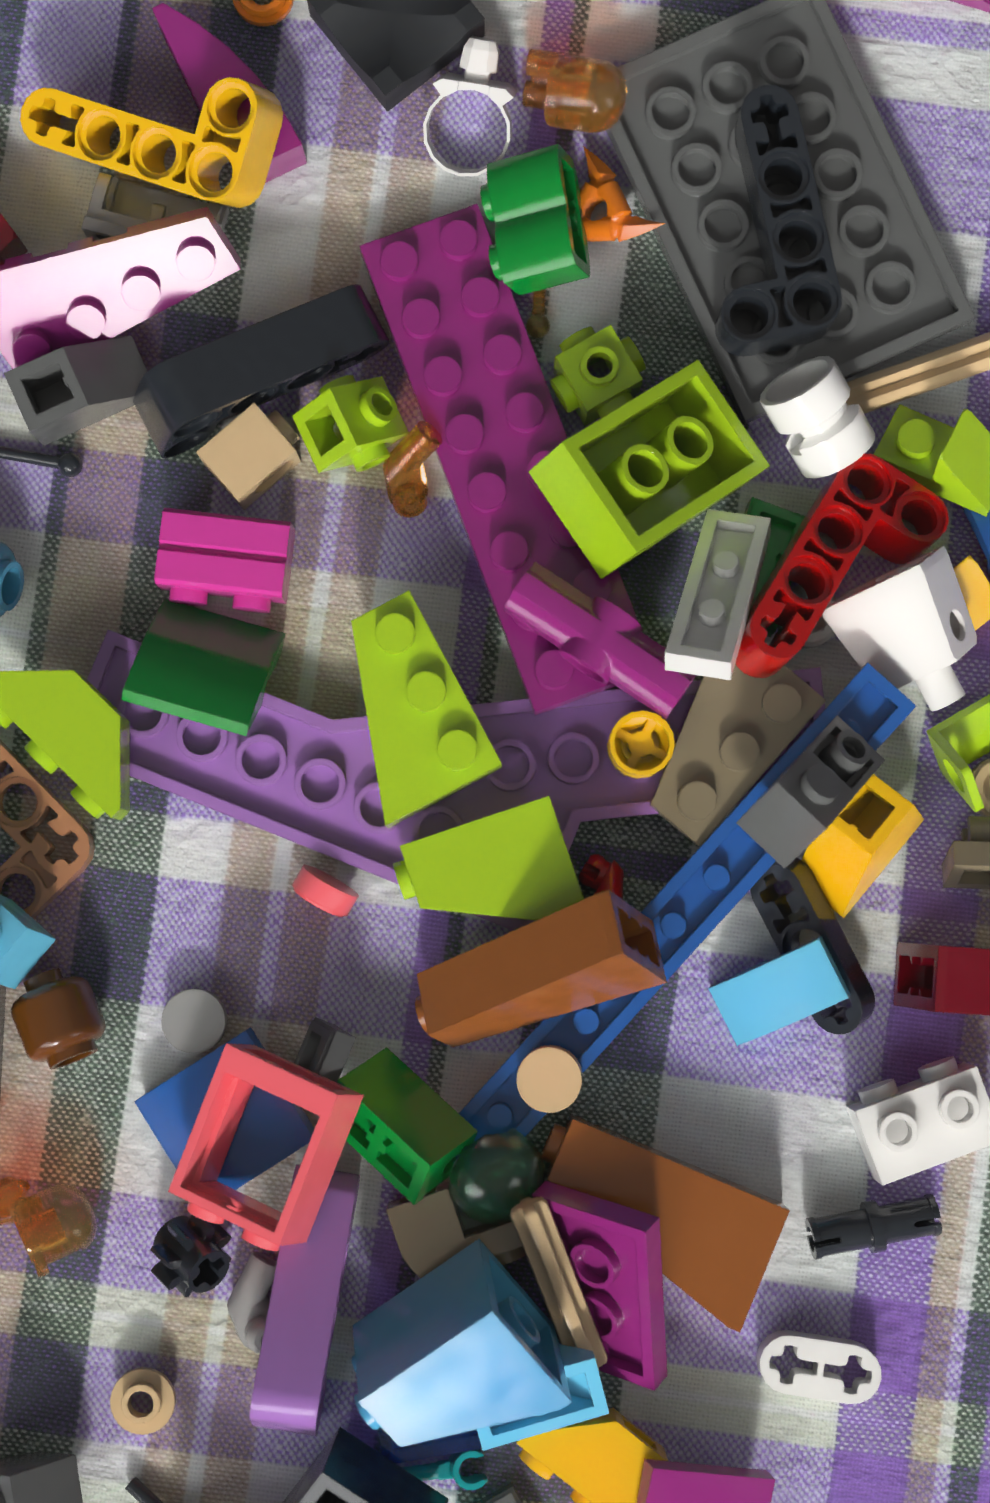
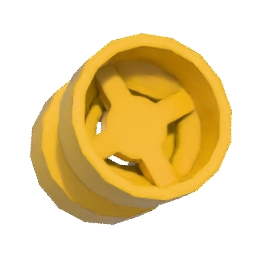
M645 710L631 712L620 718L610 732L607 742L608 758L614 768L624 776L635 779L650 777L663 769L672 758L675 747L673 731L667 721L658 714Z

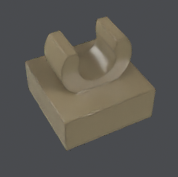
M968 816V828L962 829L961 841L952 842L943 860V888L990 889V817Z

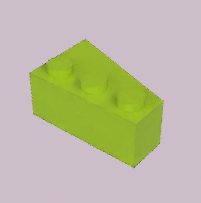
M409 590L351 621L385 826L391 828L502 768V763Z

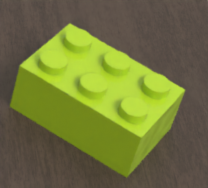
M696 360L561 442L529 471V474L600 579H603L707 511V509L712 508L770 467V464L699 360Z

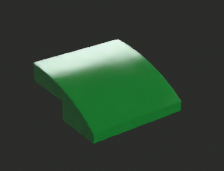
M164 599L135 657L123 688L121 700L247 736L262 706L266 684L281 656L286 633Z

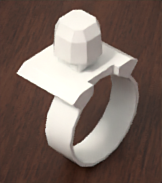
M471 36L464 45L459 65L460 68L465 69L464 75L448 72L433 82L440 96L428 109L423 124L424 143L430 157L443 170L457 176H478L487 172V165L480 169H460L448 164L436 153L430 140L429 120L435 105L443 97L457 90H475L488 95L500 107L507 123V141L503 152L495 161L501 160L505 156L512 138V119L505 104L513 99L518 91L510 83L490 80L491 73L497 74L499 48L496 40Z

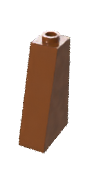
M607 890L597 893L417 973L420 996H417L415 999V1009L418 1021L423 1030L428 1033V1036L454 1048L667 983L654 923L612 891Z
M570 1114L565 1127L554 1123L540 1156L541 1160L550 1163L546 1172L547 1179L552 1183L659 1217L662 1274L728 1328L741 1332L790 1210L780 1201L576 1115Z

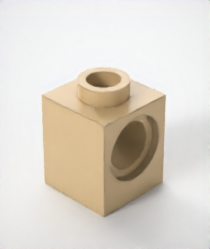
M255 403L249 406L196 452L203 464L243 510L248 508L301 462L297 451L292 446L300 439L297 433L277 410L266 416Z

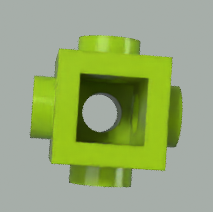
M612 325L605 327L595 333L592 326L583 328L566 338L559 345L562 352L555 356L553 373L556 377L550 379V383L565 411L570 413L575 410L584 426L600 417L606 416L639 395L643 382L640 372L646 370L645 363L631 338L626 336L620 340ZM603 359L610 373L602 378L592 376L587 367Z
M353 375L337 378L320 388V395L292 415L318 473L349 465H354L356 472L371 469L389 459L391 454L388 447L409 433L398 411L396 402L382 376L357 382Z

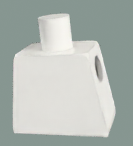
M944 545L846 591L824 610L822 614L824 620L861 669L866 663H869L896 688L915 681L931 711L942 709L966 694L951 664L958 661L977 644V635L949 554Z

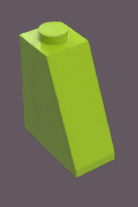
M549 796L400 845L404 859L392 863L404 900L417 897L421 909L539 920L584 900Z

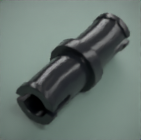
M926 1194L924 1197L879 1206L875 1200L861 1202L859 1210L818 1218L810 1217L805 1220L806 1231L812 1233V1235L807 1236V1240L815 1260L822 1259L825 1256L869 1248L873 1254L884 1252L887 1249V1244L931 1235L939 1236L942 1233L941 1222L934 1221V1219L941 1218L933 1194Z

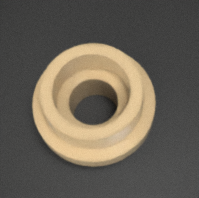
M148 1367L135 1368L125 1373L116 1382L110 1397V1408L116 1422L126 1431L139 1435L150 1434L160 1430L171 1418L176 1405V1394L170 1380L160 1371ZM138 1391L148 1393L153 1399V1409L147 1413L136 1411L131 1404L133 1393Z

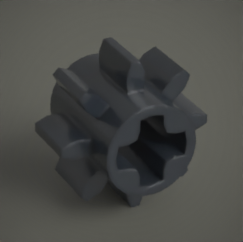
M191 1215L190 1218L187 1216L172 1218L159 1229L154 1238L150 1251L160 1261L152 1268L151 1272L168 1290L176 1287L184 1297H189L192 1292L204 1293L210 1291L224 1279L228 1272L232 1258L222 1247L232 1237L220 1224L202 1220L194 1215Z

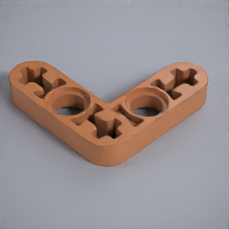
M0 740V773H3L7 764L13 768L12 773L0 779V826L20 846L0 866V895H2V886L7 878L14 874L26 875L33 882L36 893L33 902L24 911L35 919L88 867L94 856V839L88 828ZM25 784L32 788L36 794V809L27 819L15 821L4 811V795L14 785ZM51 808L57 813L58 817L50 820L47 824L61 836L67 837L75 833L78 838L73 845V849L78 856L73 862L62 858L54 862L50 857L55 850L54 843L44 833L37 832L33 841L26 835V832L33 830L44 822Z

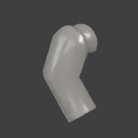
M252 1252L228 1299L227 1308L237 1335L243 1345L256 1353H260L270 1302L267 1293L274 1280L277 1261L262 1253Z

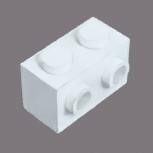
M954 1056L946 1057L918 1068L921 1078L897 1087L894 1079H887L858 1091L861 1101L847 1105L846 1108L874 1180L883 1186L990 1146V1100L977 1066L966 1062L957 1065Z

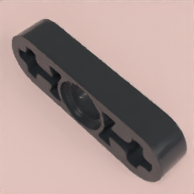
M797 857L785 869L775 861L750 889L753 902L781 955L800 946L799 936L802 929H811L822 936L850 992L849 999L852 1006L848 1009L847 1007L837 1009L835 1005H832L812 1014V1017L822 1029L829 1033L847 1034L872 1015L875 1007L873 989L809 866ZM788 880L792 885L793 891L779 895L775 890L774 884L778 881ZM805 908L807 914L791 924L788 916Z

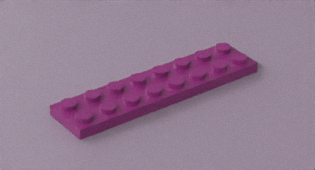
M474 204L362 244L359 247L532 710L536 716L615 687V685L609 681L607 684H603L588 677L559 654L558 650L560 648L532 632L520 621L513 619L511 615L504 611V606L514 588L534 562H537L592 600L595 597L603 598L627 612L636 621L638 620L619 570L617 569L603 579H600L529 474V471L568 438L512 292L504 284L503 280L498 281L492 271L489 260V245L493 243L478 204Z

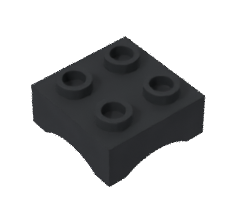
M307 0L310 17L387 112L460 56L464 45L471 36L482 38L485 36V18L470 0Z

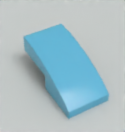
M822 936L772 960H765L708 988L737 1046L806 1018L850 996V992Z

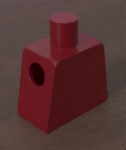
M897 942L893 1005L931 1012L990 1016V949Z

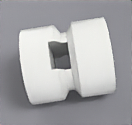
M818 356L789 368L769 383L760 396V403L775 429L780 434H789L786 438L785 446L801 474L806 478L817 479L846 468L865 454L875 441V432L860 405H847L846 401L850 396V387L835 360L830 356Z

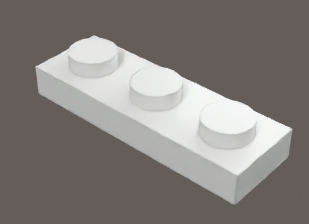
M707 509L665 650V670L731 680L771 536V518Z

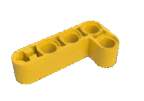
M227 77L217 81L209 89L203 103L195 134L54 88H41L33 91L26 98L21 108L20 121L23 132L29 140L37 145L206 201L229 207L243 208L257 200L264 188L282 126L283 111L281 103L274 93L242 79ZM249 98L251 104L250 115L247 121L239 126L237 110L240 104ZM62 115L78 120L75 132L59 127ZM119 126L121 133L120 142L112 152L110 137ZM174 143L176 158L172 167L166 171L164 156L167 149ZM230 161L232 178L229 184L222 190L219 183V174L222 167Z

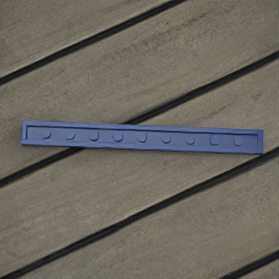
M869 663L862 667L641 911L643 915L654 923L666 980L675 973L775 863L776 860L736 823L763 792L837 715L856 733L861 735L876 751L915 709L916 705ZM664 984L541 1021L459 1112L478 1131L474 1142L462 1153L455 1156L461 1162L459 1167L481 1186L545 1116V1112L537 1111L525 1103L517 1088L518 1068L528 1053L540 1046H560L570 1051L576 1057L583 1074Z

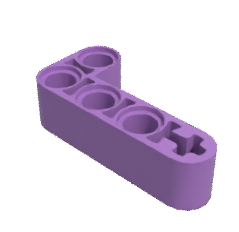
M296 1164L291 1188L300 1168L299 1164ZM334 1171L307 1242L283 1245L279 1248L251 1400L250 1421L252 1426L317 1437L326 1390V1372L358 1196L359 1174Z

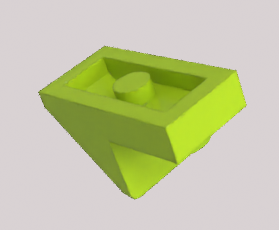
M899 404L873 455L882 458L934 492L937 496L987 517L990 511V432L971 411L965 408L955 427H952Z

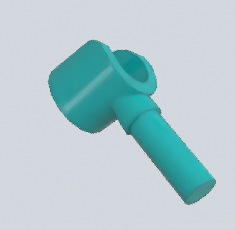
M470 1444L456 1447L446 1460L402 1467L421 1481L454 1479L461 1488L466 1490L479 1489L488 1480L485 1474H473L471 1476L459 1474V1467L465 1459L484 1456L480 1449Z

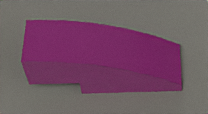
M165 3L152 8L160 31L200 114L209 89L217 81L227 77L239 78L267 89L257 75L228 46L197 22ZM249 98L245 99L237 110L239 126L244 124L250 115L251 104ZM284 112L281 130L266 182L307 164L302 143Z

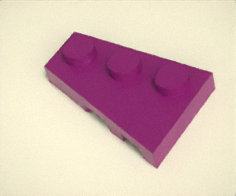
M545 1181L532 1196L533 1198L543 1197L548 1202L607 1353V1362L599 1367V1371L655 1391L668 1376L659 1217Z

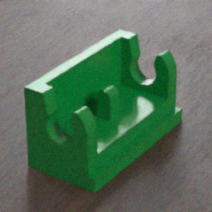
M387 1047L337 1081L338 1084L364 1095L346 1141L413 1205L421 1201L426 1193L457 1170L461 1162L455 1156L474 1142L478 1133L468 1121Z

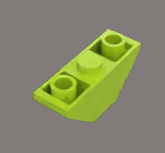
M74 670L0 671V725L7 729L14 722L31 739L24 746V749L50 774H53L60 767L77 784L70 791V794L94 818L99 819L106 813L113 819L122 820L130 812V721L83 675Z

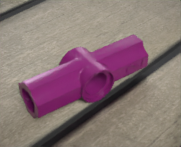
M534 562L525 572L504 606V611L511 615L513 619H517L532 632L560 648L558 650L559 654L576 669L600 683L607 684L608 681L665 719L668 718L696 676L694 674L665 670L666 647L642 633V626L631 615L603 598L595 597L592 600L537 562Z

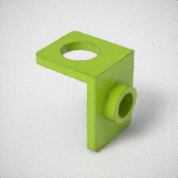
M990 694L926 730L940 772L975 813L983 809L984 805L973 773L968 765L990 752Z

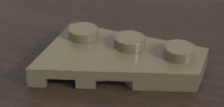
M736 664L731 680L702 676L687 717L676 739L672 758L665 766L650 806L693 844L700 847L826 700L786 665L776 674L767 678H754L744 674Z

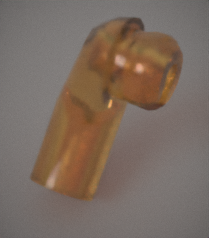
M419 421L390 452L391 456L383 463L388 498L390 503L393 504L395 512L405 518L419 516L426 509L428 485L424 462L442 444L440 433L425 421Z

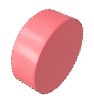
M306 864L302 866L292 884L293 890L300 897L321 910L338 917L348 916L359 897L345 883L324 871Z

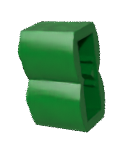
M559 144L487 163V184L481 186L480 195L488 220L490 222L495 221L496 243L489 245V260L498 281L503 280L504 284L520 296L589 278V251L581 219L579 183L572 157Z

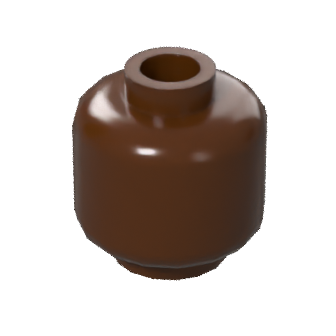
M56 968L37 974L24 981L23 984L27 993L21 995L13 1003L11 1016L29 1059L36 1062L47 1061L50 1069H57L80 1061L98 1051L96 1041L103 1036L106 1024L87 979L78 976L63 978L60 969Z

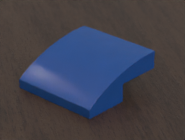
M251 1027L226 1042L228 1044L255 1045L265 1050ZM225 1044L134 1101L176 1169ZM254 1086L217 1181L236 1190L307 1145L315 1128L303 1109Z

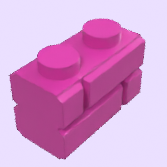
M164 508L162 511L159 548L154 575L155 584L161 590L170 591L169 601L174 603L207 606L208 595L233 598L232 608L236 610L270 613L271 602L286 604L288 600L295 528L291 522Z

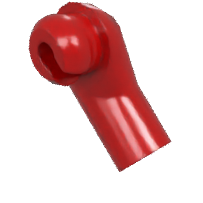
M599 854L590 855L578 875L579 882L586 887L594 889L593 895L610 890L623 899L624 872L621 866L615 860L612 863L608 862Z

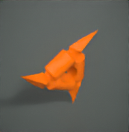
M583 146L587 159L588 177L590 178V182H585L580 189L581 219L587 242L615 241L617 238L621 242L665 224L632 216V211L619 183L614 181L617 175L599 157ZM601 202H605L607 204V216L592 221L591 214L595 207Z

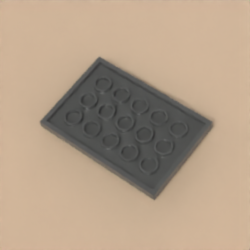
M826 0L764 1L587 80V91L647 220L665 223L652 231L743 425L767 415L760 403L761 393L777 376L805 360L818 356H830L835 360L843 377L847 379L971 323L975 318ZM762 85H776L786 89L794 97L799 109L842 293V306L830 330L817 341L758 355L738 357L728 353L719 344L715 335L716 320L725 298L732 290L744 285L766 281L767 275L735 141V126L745 97L753 89ZM757 115L755 123L764 122L767 128L769 144L766 152L773 149L772 138L777 124H768L765 115ZM771 174L764 179L767 188L774 194L788 196L796 192L793 181L786 175ZM787 234L780 237L779 245L788 256L803 258L810 254V247L802 237L795 234ZM802 295L793 300L796 313L802 318L818 320L824 317V308L815 297ZM739 309L730 314L733 327L741 333L755 334L763 329L762 321L754 311Z

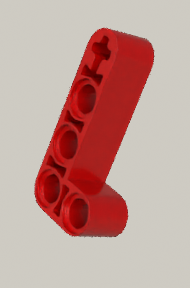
M863 454L857 461L836 472L820 491L753 602L736 659V666L744 674L754 678H767L776 674L804 646L862 546H866L879 556L895 564H905L920 557L947 529L949 517L944 502L934 492L873 454ZM848 484L857 487L863 493L865 500L856 497L851 492ZM902 519L912 523L918 535L910 532L905 527ZM818 532L830 536L834 540L837 549L830 548L822 542ZM788 581H793L802 586L808 596V600L795 595ZM774 622L782 627L768 645L764 641L768 633L766 629Z

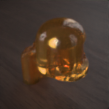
M539 49L529 50L526 75L531 76V80H526L522 98L523 106L544 110L546 123L550 127L599 133L612 128L618 122L625 108L627 88L624 75L617 66L607 60L579 56L572 53Z
M12 1176L0 1179V1226L15 1223L30 1260L35 1265L39 1278L50 1274L47 1264H51L80 1249L84 1251L90 1247L97 1232V1219L91 1202L82 1191L74 1186L59 1184L26 1197L30 1190L28 1181L16 1179Z

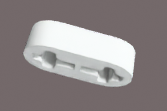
M779 1330L767 1335L760 1343L756 1354L757 1367L765 1383L773 1390L787 1395L845 1404H859L870 1399L877 1392L882 1379L881 1367L875 1355L864 1344L850 1339L792 1330ZM789 1345L793 1346L797 1358L813 1362L812 1370L798 1367L791 1368L789 1378H780V1372L777 1367L769 1363L771 1356H782L785 1346ZM856 1355L858 1364L867 1370L865 1378H855L852 1388H844V1382L839 1375L824 1372L825 1364L845 1366L849 1356Z

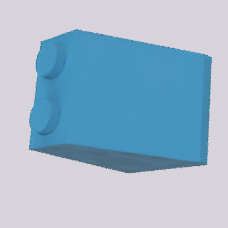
M480 1239L352 1325L355 1355L351 1357V1362L356 1372L358 1393L354 1396L356 1407L362 1418L371 1428L378 1430L382 1427L399 1447L558 1411L572 1403L557 1333L553 1323Z

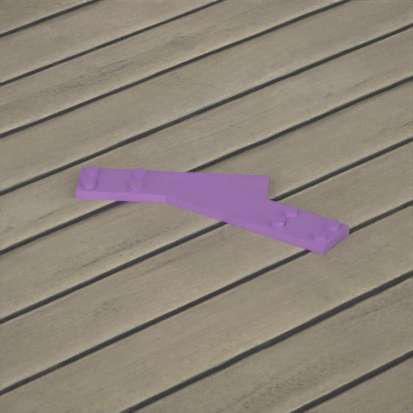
M109 629L87 678L130 721L131 777L398 885L392 863L404 859L400 845L547 796L550 797L568 852L580 822L659 814L650 806V803L665 767L650 777L635 779L624 776L616 770L608 758L607 742L609 734L620 718L635 711L645 710L656 713L621 689L601 691L536 716L529 699L471 705L502 763V768L393 827L387 828L384 821L367 716L332 720L264 693L262 706L247 736L122 701L124 685L142 643ZM821 667L791 670L824 698ZM701 680L692 681L668 718H663L673 731L674 742H676ZM825 703L806 723V725L800 730V732L794 737V739L788 744V746L781 752V754L775 759V761L769 766V768L762 774V776L756 781V783L750 788V790L743 796V798L737 803V805L765 776V774L774 766V764L784 755V753L794 744V742L804 733V731L814 722V720L823 712V710L825 709ZM473 914L512 931L536 921Z

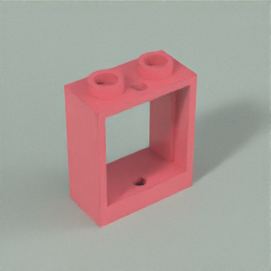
M226 1043L168 1192L188 1201L187 1211L202 1220L215 1224H223L227 1220L243 1228L244 1231L241 1237L250 1244L262 1249L278 1251L280 1246L306 1243L364 1095L255 1045ZM254 1086L319 1116L282 1212L217 1181Z

